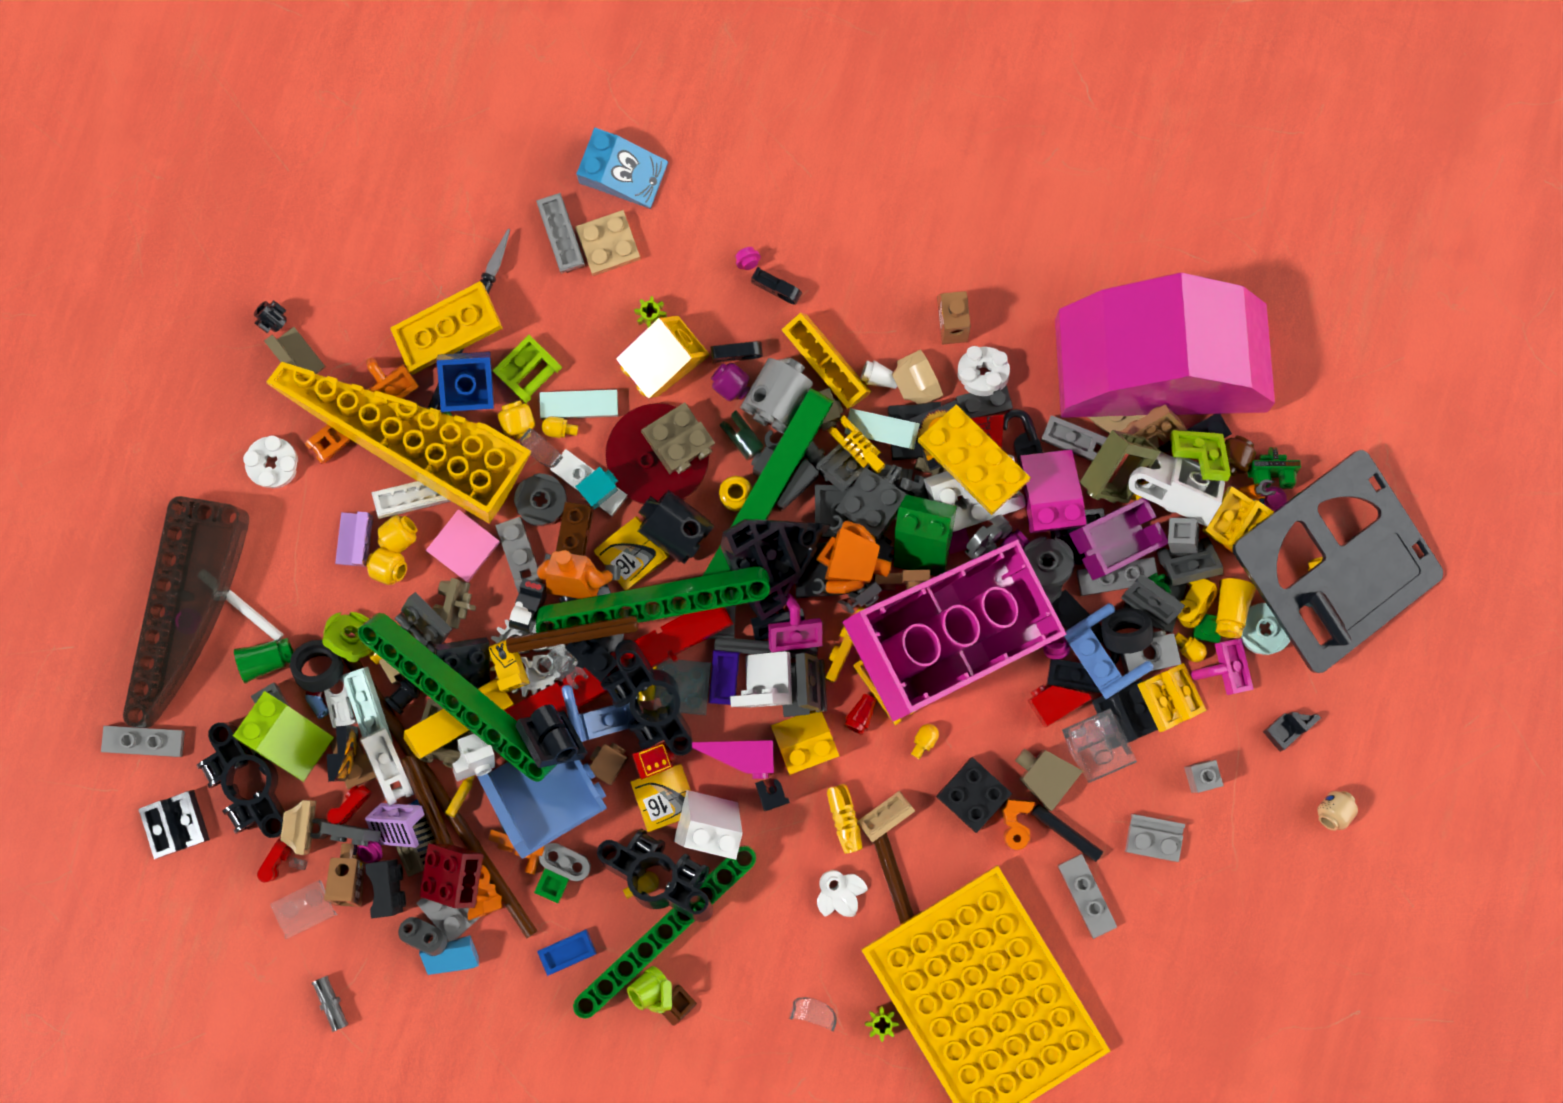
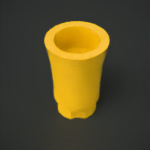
M1235 578L1220 580L1219 606L1216 618V632L1220 636L1241 638L1246 625L1250 604L1256 591L1254 584Z

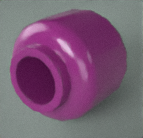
M734 363L721 364L711 377L713 380L712 388L727 401H732L735 398L741 400L750 389L747 386L749 382L748 374Z

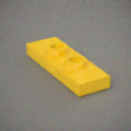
M859 606L856 613L864 610V608ZM843 627L839 635L844 638L841 646H834L828 659L833 663L825 679L832 683L836 682L853 645L845 627Z

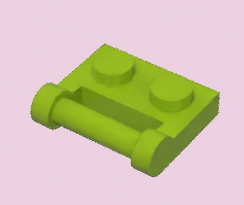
M528 335L492 371L527 404L531 400L530 396L554 372L558 373L562 366ZM544 360L548 365L522 389L518 384Z

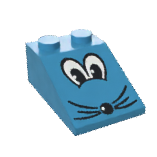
M594 127L576 175L579 184L651 209L668 161L620 136Z

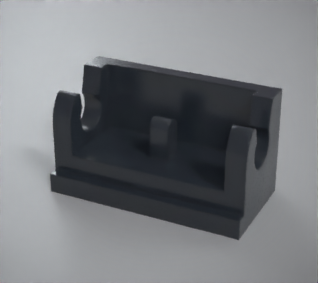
M777 779L774 780L777 791L775 792L774 787L770 786V794L767 792L763 781L755 783L764 811L790 803L789 798H785L782 785Z

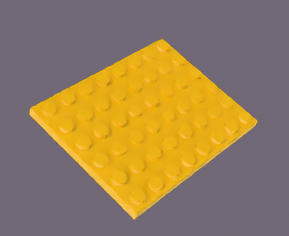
M998 865L861 948L953 1103H1029L1111 1052Z

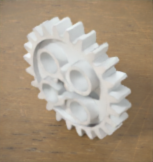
M506 619L504 621L507 628L504 630L497 627L501 635L500 637L492 636L491 639L499 643L509 637L536 633V624L532 632L527 633L509 628V621ZM566 644L533 649L536 652L554 650V654L533 656V661L527 657H520L526 666V674L530 682L529 685L521 687L522 696L526 697L529 690L534 695L538 693V689L543 690L547 686L555 684L557 679L562 681L564 679L561 675L562 672H571L565 666L566 663L573 662L572 658L567 657V653L570 652L565 649ZM529 650L519 652V654L529 653ZM543 659H550L552 662V668L547 673H542L539 669V664ZM494 666L490 668L491 671H496ZM520 688L513 690L512 693L516 694Z

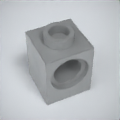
M1170 518L1168 545L1171 553H1198L1199 525L1197 519Z
M1208 760L1184 767L1191 793H1199L1224 786L1216 760Z

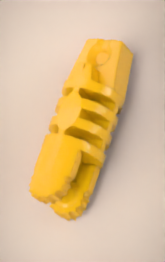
M843 415L840 421L851 433L844 438L834 427H830L827 431L863 468L869 465L879 474L885 468V464L877 457L881 452Z
M840 784L828 788L827 797L830 810L833 813L832 818L835 821V828H837L836 833L844 853L847 854L861 850L860 828L857 825L858 820L855 817L856 813L853 810L854 805L847 785Z

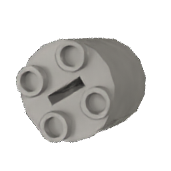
M789 357L779 360L768 358L740 408L746 413L754 415L753 419L761 425L766 426L770 423L772 428L784 434L813 383L802 374L805 367L796 360Z

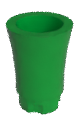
M288 638L234 649L236 665L245 684L262 675L286 667V665L290 664L291 656L294 653Z

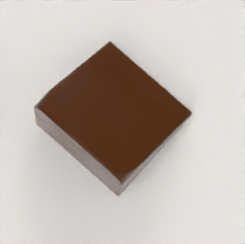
M678 984L672 990L671 1010L665 1011L662 1014L675 1026L697 1003Z

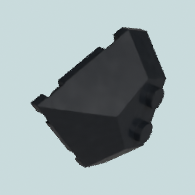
M744 519L723 532L720 547L730 571L761 567L768 573L770 586L768 596L759 601L748 602L761 621L784 608L788 601L786 597L794 583L797 585L818 549L816 545L823 533H827L831 526L830 524ZM761 582L753 583V585L761 584Z

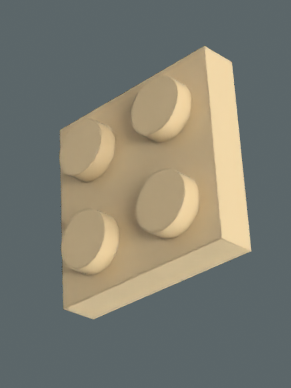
M624 210L575 226L592 276L641 260Z

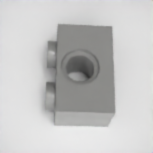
M1165 630L1153 633V641L1149 645L1155 652L1152 660L1144 657L1143 650L1132 654L1120 653L1124 673H1129L1146 661H1150L1153 664L1152 671L1180 665L1181 660L1174 633L1166 635Z

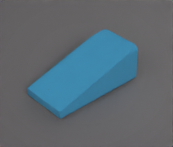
M471 935L448 942L445 950L437 956H429L419 951L428 975L466 970L479 966V955Z

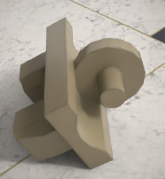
M451 578V581H440L438 594L446 596L444 606L435 604L433 610L451 628L458 629L460 620L466 618L467 611H475L476 606L469 604L472 594L468 593L470 584L455 578Z

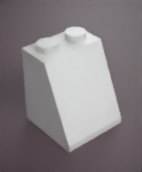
M687 790L674 842L685 848L736 860L743 833L738 802Z

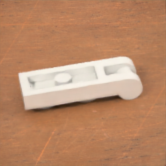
M386 728L360 738L388 805L396 803V800L403 796L407 798L414 795ZM399 780L400 787L392 790L390 784Z

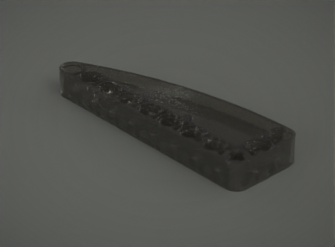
M177 496L169 502L123 711V719L127 725L139 728L153 726L175 697L200 656L220 615L239 563L249 525V515L244 509L231 504ZM211 509V516L206 519V513ZM236 513L235 520L230 523L231 515ZM181 530V538L177 540L176 535ZM176 556V562L171 566V560ZM170 581L171 587H170V589L166 592V590H165L166 584ZM165 607V614L161 617L160 611ZM159 632V641L155 643V635ZM153 658V660H154V665H153V667L150 669V668H149V662H150V660ZM147 684L148 692L146 695H144L143 689ZM142 710V712H143V717H142V719L139 721V720H138V713Z

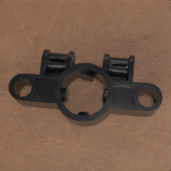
M632 640L621 641L615 650L616 664L619 670L610 674L601 682L602 688L611 695L614 707L619 708L629 703L630 711L634 718L628 723L627 727L636 734L641 749L652 747L664 740L674 754L679 756L688 754L692 750L693 740L690 727L679 711L681 702L676 680L665 671L653 669L636 642ZM626 653H631L634 655L630 659L622 658V656ZM652 685L663 686L669 695L673 694L671 702L666 707H660L656 711L642 708L639 699H636L641 690L645 691ZM678 737L686 738L683 741H675Z
M220 722L212 725L208 731V737L216 752L199 762L196 766L198 769H202L209 781L207 784L209 788L221 784L224 794L233 802L222 812L230 818L235 827L234 833L238 834L257 823L261 832L266 837H281L285 811L274 793L278 785V774L275 766L263 756L252 755L246 745L233 737L238 729L235 725ZM225 727L229 735L227 740L223 742L219 738V732ZM249 760L259 763L260 771L266 776V785L263 791L254 794V799L251 800L241 797L238 794L239 789L237 785L233 784L236 770L248 765L247 761ZM275 818L281 823V828L277 833L271 829V822Z
M640 829L634 835L627 847L613 840H605L598 846L597 856L607 870L627 881L630 891L642 906L649 909H663L671 906L697 922H705L712 916L713 906L708 896L699 890L708 876V866L697 864L690 860L691 858L687 854H684L675 865L670 857L663 854L665 842L661 839L657 841L648 836L647 831ZM610 852H617L614 858L610 860L606 859L607 855ZM660 865L668 872L672 870V881L668 882L663 893L657 896H649L644 891L638 892L637 882L639 878L644 876L646 869ZM697 903H705V906L702 910H693L694 906Z

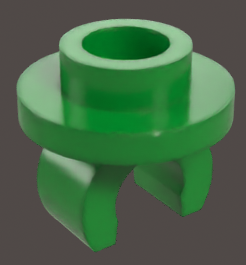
M1155 573L1148 577L1157 586L1164 588L1168 594L1171 593L1170 587L1163 583L1167 579L1165 574L1159 576L1158 573Z

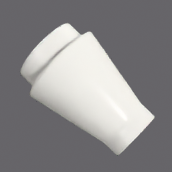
M875 360L873 362L866 361L860 380L866 382V385L897 388V384L892 376V370Z

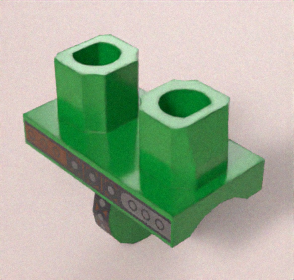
M1270 447L1268 454H1260L1259 460H1253L1251 469L1247 471L1248 478H1253L1254 484L1258 485L1263 480L1279 478L1280 488L1292 489L1296 484L1297 473L1301 468L1300 460H1287L1286 454H1278L1276 447ZM1268 483L1265 489L1269 488L1272 483Z

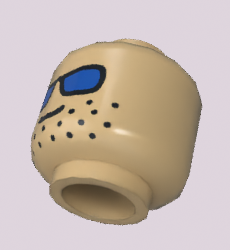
M1346 791L1329 792L1317 808L1319 821L1326 828L1333 831L1346 829L1358 814L1355 798Z

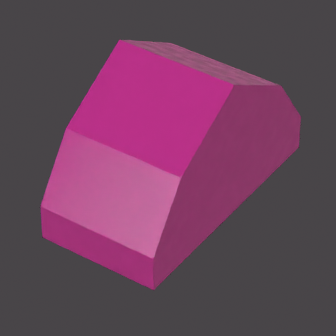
M1176 273L1100 290L1060 308L1057 313L1055 330L1061 418L1148 415L1152 409L1165 404L1176 415L1265 413L1275 404L1267 304L1244 286L1186 273Z
M1018 539L861 610L843 621L844 627L892 722L1067 635Z

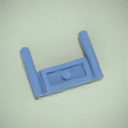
M1110 603L1066 630L1067 635L1064 636L1105 699L1113 696L1153 670V664L1150 661H1146L1122 676L1090 627L1115 612V607Z
M565 685L562 687L568 718L582 742L628 729V723L634 718L630 711L629 703L619 708L610 705L579 714L572 686Z

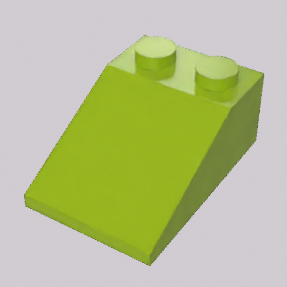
M266 691L263 692L233 735L236 740L302 782L306 780L334 739L332 735Z

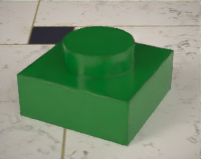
M1205 614L1199 625L1194 627L1192 638L1211 643H1220L1221 636L1216 632L1217 616Z
M545 868L534 893L559 903L570 879Z

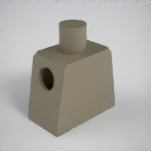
M1024 748L1015 759L1019 765L1026 769L1020 777L1021 782L1048 811H1052L1083 772L1081 769L1046 750H1042L1035 757Z

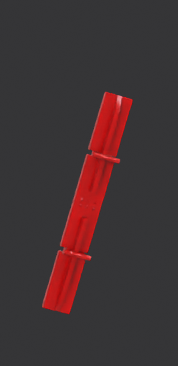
M725 607L684 614L661 626L662 632L657 633L656 630H653L634 642L639 646L653 668L670 659V657L673 662H677V654L733 625V622ZM614 651L611 653V655L616 659V654ZM626 653L622 656V658L630 659L634 655L631 653ZM584 667L562 679L564 683L562 686L556 682L504 711L516 721L521 718L530 717L535 710L549 704L554 705L557 712L565 711L567 714L562 687L571 685L578 713L580 714L579 707L608 691L604 690L601 682Z

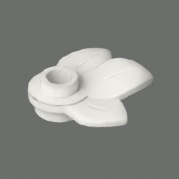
M829 870L820 878L819 886L821 892L817 898V906L824 916H828L836 910L843 916L853 917L858 909L856 896L868 890L867 885L855 874L843 875L837 870ZM836 880L837 886L830 888V882Z

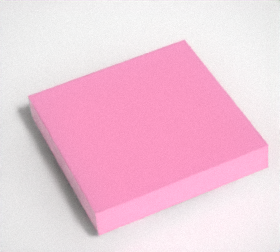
M458 509L426 551L463 580L469 582L500 541Z

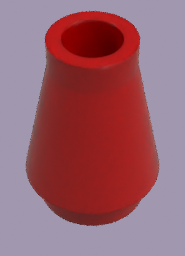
M863 694L861 699L845 717L846 722L844 726L857 734L863 735L865 730L869 729L877 700L868 694Z

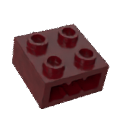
M428 843L420 897L451 908H475L484 854L452 844Z

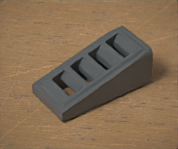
M806 458L801 462L778 500L777 508L780 511L789 506L818 479L819 472Z

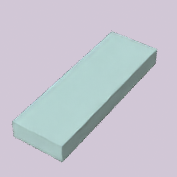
M618 391L540 392V418L546 419L550 416L564 419L618 417Z
M850 408L848 419L867 439L914 449L919 423ZM846 428L845 434H850L851 432Z
M365 667L342 675L362 737L386 728L391 742H393L369 668Z

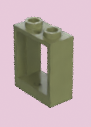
M1112 430L1080 483L1087 489L1086 493L1096 500L1104 498L1112 503L1117 501L1128 503L1134 495L1129 489L1130 475L1139 467L1151 468L1161 451L1144 437ZM1125 454H1129L1111 483L1108 482ZM1138 479L1137 483L1141 484L1143 479Z

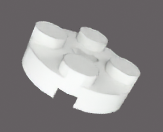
M972 346L961 357L958 364L959 381L961 380L964 388L969 393L977 396L993 395L994 391L1002 390L1008 383L1010 365L1004 352L991 347ZM985 367L991 372H986L985 375H981L980 370L978 369Z
M268 436L255 441L245 453L243 461L247 475L254 483L266 488H281L290 483L295 477L298 455L294 447L287 441L276 436ZM268 457H277L278 460L275 462L276 467L274 469L270 466L266 468L265 464Z

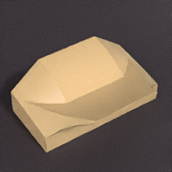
M921 349L897 361L898 366L892 373V376L903 399L914 401L919 405L931 403L943 397L940 384Z
M302 800L297 806L284 812L281 841L291 847L295 854H310L312 841L310 833H313L314 823L312 821L315 817L316 801Z

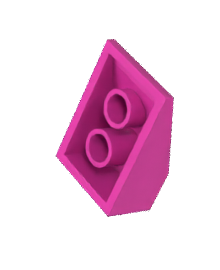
M1072 450L1020 456L1021 468L1031 477L1030 481L1024 486L1030 533L1079 528L1087 525L1084 501Z
M773 740L692 742V748L744 773H752V779L769 778L768 773H774Z

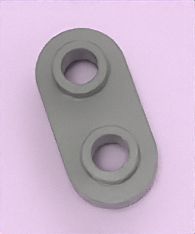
M558 843L545 845L542 856H539L543 867L572 881L585 879L591 870L590 861L586 856ZM555 851L558 853L556 861L550 860V852ZM575 862L582 864L581 872L574 871L573 865Z

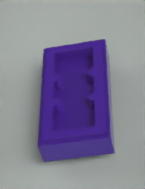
M713 650L709 703L731 705L730 696H736L740 653Z

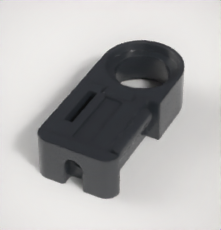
M759 267L756 268L751 277L752 284L790 304L796 305L802 295V292L797 287L776 278Z
M745 342L710 347L713 364L763 357L761 342Z

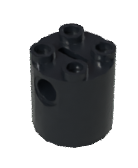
M667 490L658 501L650 496L638 512L645 519L637 532L676 561L683 564L696 554L700 548L699 543L701 540L706 538L715 526L708 518L670 490Z

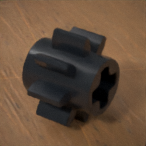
M274 300L271 304L264 301L254 312V316L257 318L254 324L266 333L270 329L273 332H277L286 323L287 317L283 315L286 309Z

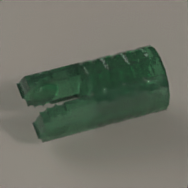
M735 410L731 417L741 430L736 433L731 425L725 421L720 424V427L748 461L754 458L758 451L761 452L765 446L739 412Z

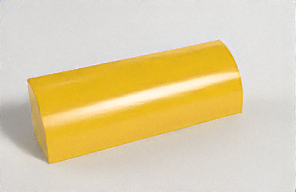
M799 313L781 329L847 409L855 406L871 393V390L860 380V377L807 314Z
M497 678L478 689L503 710L514 705L508 694L499 690ZM442 709L405 730L404 740L416 757L421 759L470 730L445 709Z

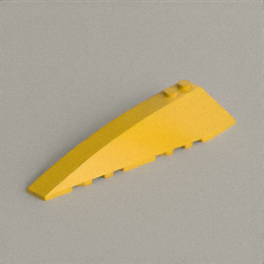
M281 362L266 381L272 388L358 445L489 524L504 504L531 454L529 449L486 424L479 422L476 424L467 421L466 418L457 415H447L431 407L430 409L421 407L417 403L376 390L375 392L363 389V386L338 381L337 378L317 375L314 371Z

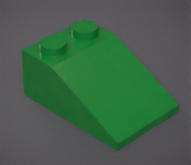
M905 495L898 509L895 528L894 567L907 570H930V575L933 576L945 573L957 506Z

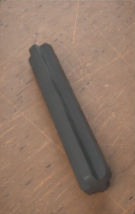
M717 637L715 639V651L742 654L771 653L769 641ZM818 647L788 650L786 652H790L791 658H796V654L807 653L817 657Z

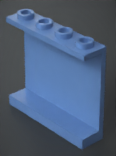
M580 760L557 764L539 782L532 781L509 762L488 774L477 776L513 847L522 859L607 809L602 798L606 797L605 792L599 782L593 784L591 780L595 777L588 763L583 765Z

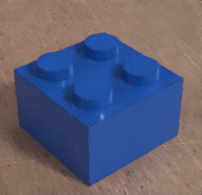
M490 352L440 354L437 356L441 412L494 409Z

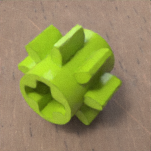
M653 296L650 297V301L646 302L640 299V309H634L636 315H641L637 320L638 324L645 323L648 328L659 318L667 317L666 312L660 311L664 306L663 301L657 304L654 302ZM650 309H654L655 313L652 314L651 318H648L646 313H649Z
M880 1006L879 1012L876 1014L870 1010L869 1013L872 1019L865 1022V1026H872L873 1028L869 1036L873 1037L875 1034H878L881 1042H883L884 1036L887 1034L894 1037L892 1027L899 1026L897 1021H891L894 1011L892 1010L886 1014L882 1006ZM881 1017H884L885 1021L889 1023V1025H884V1030H879L878 1025H875V1023L880 1021Z

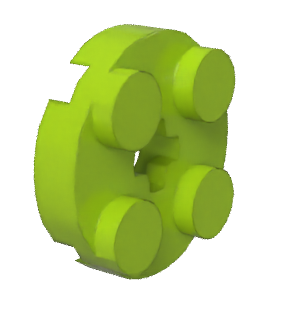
M342 612L336 613L326 622L322 643L336 655L344 657L350 662H357L361 657H365L372 652L358 636V628L368 621L369 618L357 612H350L349 615H341ZM345 633H353L355 634L354 638H350L346 636Z

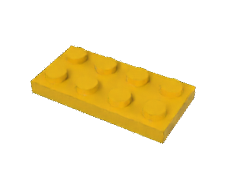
M479 281L390 327L408 372L413 375L436 363L438 355L454 354L503 329L484 284Z
M957 404L918 438V443L991 515L1030 481L1031 477Z

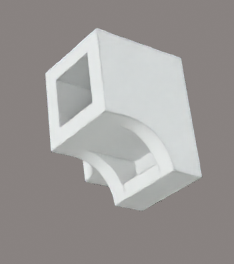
M475 734L457 740L461 756L452 764L457 782L473 775L483 776L488 774L492 770L491 768L495 767V755L491 745H487Z

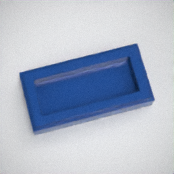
M587 929L537 951L547 976L597 954Z

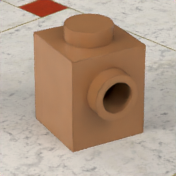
M613 742L610 746L604 744L602 748L597 746L590 757V760L593 761L590 768L594 775L607 784L612 785L628 760V757L624 755L626 750Z

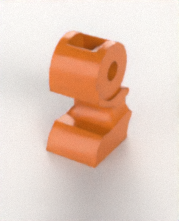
M1007 799L1001 808L1004 819L1003 823L1009 826L1005 830L1003 838L1006 845L1011 849L1021 850L1026 847L1030 840V829L1017 821V815L1020 812L1028 814L1033 809L1035 803L1033 801Z
M482 865L478 886V903L475 905V908H469L467 914L468 921L503 908L501 904L502 897L496 892L495 885L489 884L490 874L484 865Z

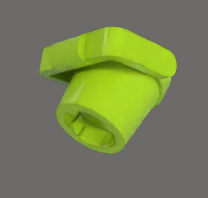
M655 966L646 969L627 988L629 998L640 1010L650 1009L652 1012L662 1014L672 1008V984Z

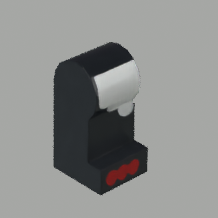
M525 578L522 579L520 592L510 615L509 628L527 633L532 632L536 624L537 612L543 607L547 598L546 584Z

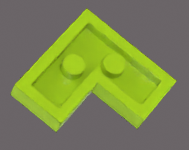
M1172 431L1170 442L1173 457L1199 459L1202 480H1229L1231 473L1223 434Z

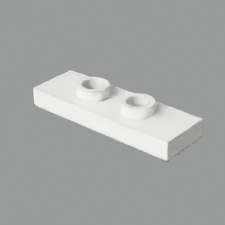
M567 449L564 450L550 469L576 490L575 486L595 471ZM618 488V491L599 507L613 517L627 499V494Z
M418 481L371 492L378 519L450 502L447 498Z

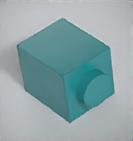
M599 467L575 487L595 510L618 491L615 485L618 480L609 469L604 472Z

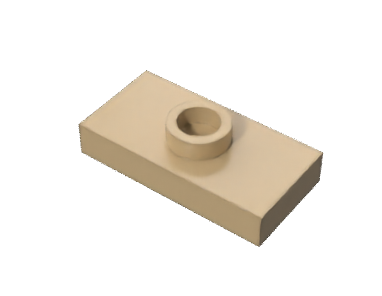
M899 790L858 820V824L871 842H874L914 813L915 810Z

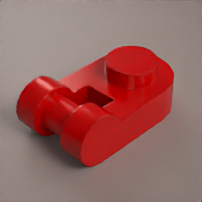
M355 785L345 795L346 801L339 808L329 810L327 814L329 822L339 825L346 824L369 799L372 792L365 785L360 787Z
M281 837L276 841L257 872V877L261 882L265 883L276 880L279 876L278 867L282 860L284 862L287 861L293 852L291 847L281 841Z

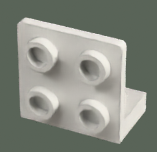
M790 652L747 655V690L741 691V696H730L731 707L753 708L792 705Z

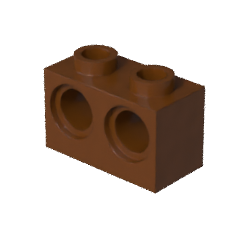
M565 502L556 547L557 552L567 550L571 554L586 555L594 512L591 506Z

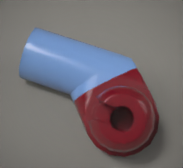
M306 691L305 699L317 718L321 719L327 716L329 711L323 703L324 691Z

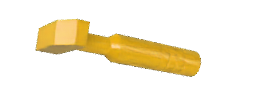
M476 775L463 780L445 812L447 815L455 818L473 786L472 782Z

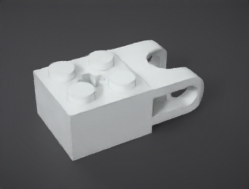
M1160 452L1151 468L1139 467L1132 472L1129 478V489L1134 494L1159 504L1169 512H1176L1187 518H1195L1198 523L1205 526L1209 525L1222 504L1225 481L1202 480L1199 463L1188 458H1174ZM1145 479L1149 483L1140 485L1137 483V480Z
M1007 454L1015 462L1014 456ZM948 471L924 479L929 500L957 506L953 532L990 520L1000 514L1005 515L1017 511L1026 505L1024 495L1018 491L991 515ZM962 495L961 499L958 501L957 497Z

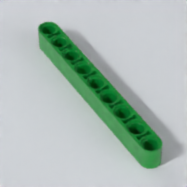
M812 388L808 391L731 527L744 519H768L831 409L834 400ZM720 546L703 576L730 571Z
M750 567L546 605L537 612L536 633L629 616H636L638 623L759 601L765 599L770 592L768 573L764 568ZM755 582H761L759 585H753ZM728 587H735V589H733V590H728V589H726V588H728ZM709 592V594L702 595L700 593ZM648 602H657L656 604H648ZM628 606V607H631V608H630V609H623L622 607ZM602 611V612H605V613H603V614H598V613H595V612ZM571 616H576V617H579V618H577V619H572V618H570V617H571ZM545 621H550V622H553V623L547 624V623H544V622H545Z
M377 613L358 628V636L366 646L487 745H491L492 749L529 779L539 782L557 766L552 765L538 768L515 726L517 721L384 613Z
M740 846L738 853L745 850L752 855V861L748 865L739 864L737 858L736 860L726 858L708 874L700 888L707 887L712 891L711 904H714L754 866L756 853L750 846ZM728 869L732 873V880L729 883H721L717 878L719 870ZM697 903L694 906L693 910H702L705 906V903ZM672 908L578 995L573 1004L575 1014L583 1019L592 1017L695 920L691 918L688 920L681 919L678 911ZM662 924L670 925L673 929V935L669 938H663L659 934V926ZM644 942L651 944L653 954L650 956L641 955L639 945ZM622 961H629L633 965V972L631 974L625 975L621 973L619 964ZM604 979L611 981L613 991L610 993L602 992L599 987L600 981ZM582 998L590 999L593 1002V1010L583 1011L579 1004Z

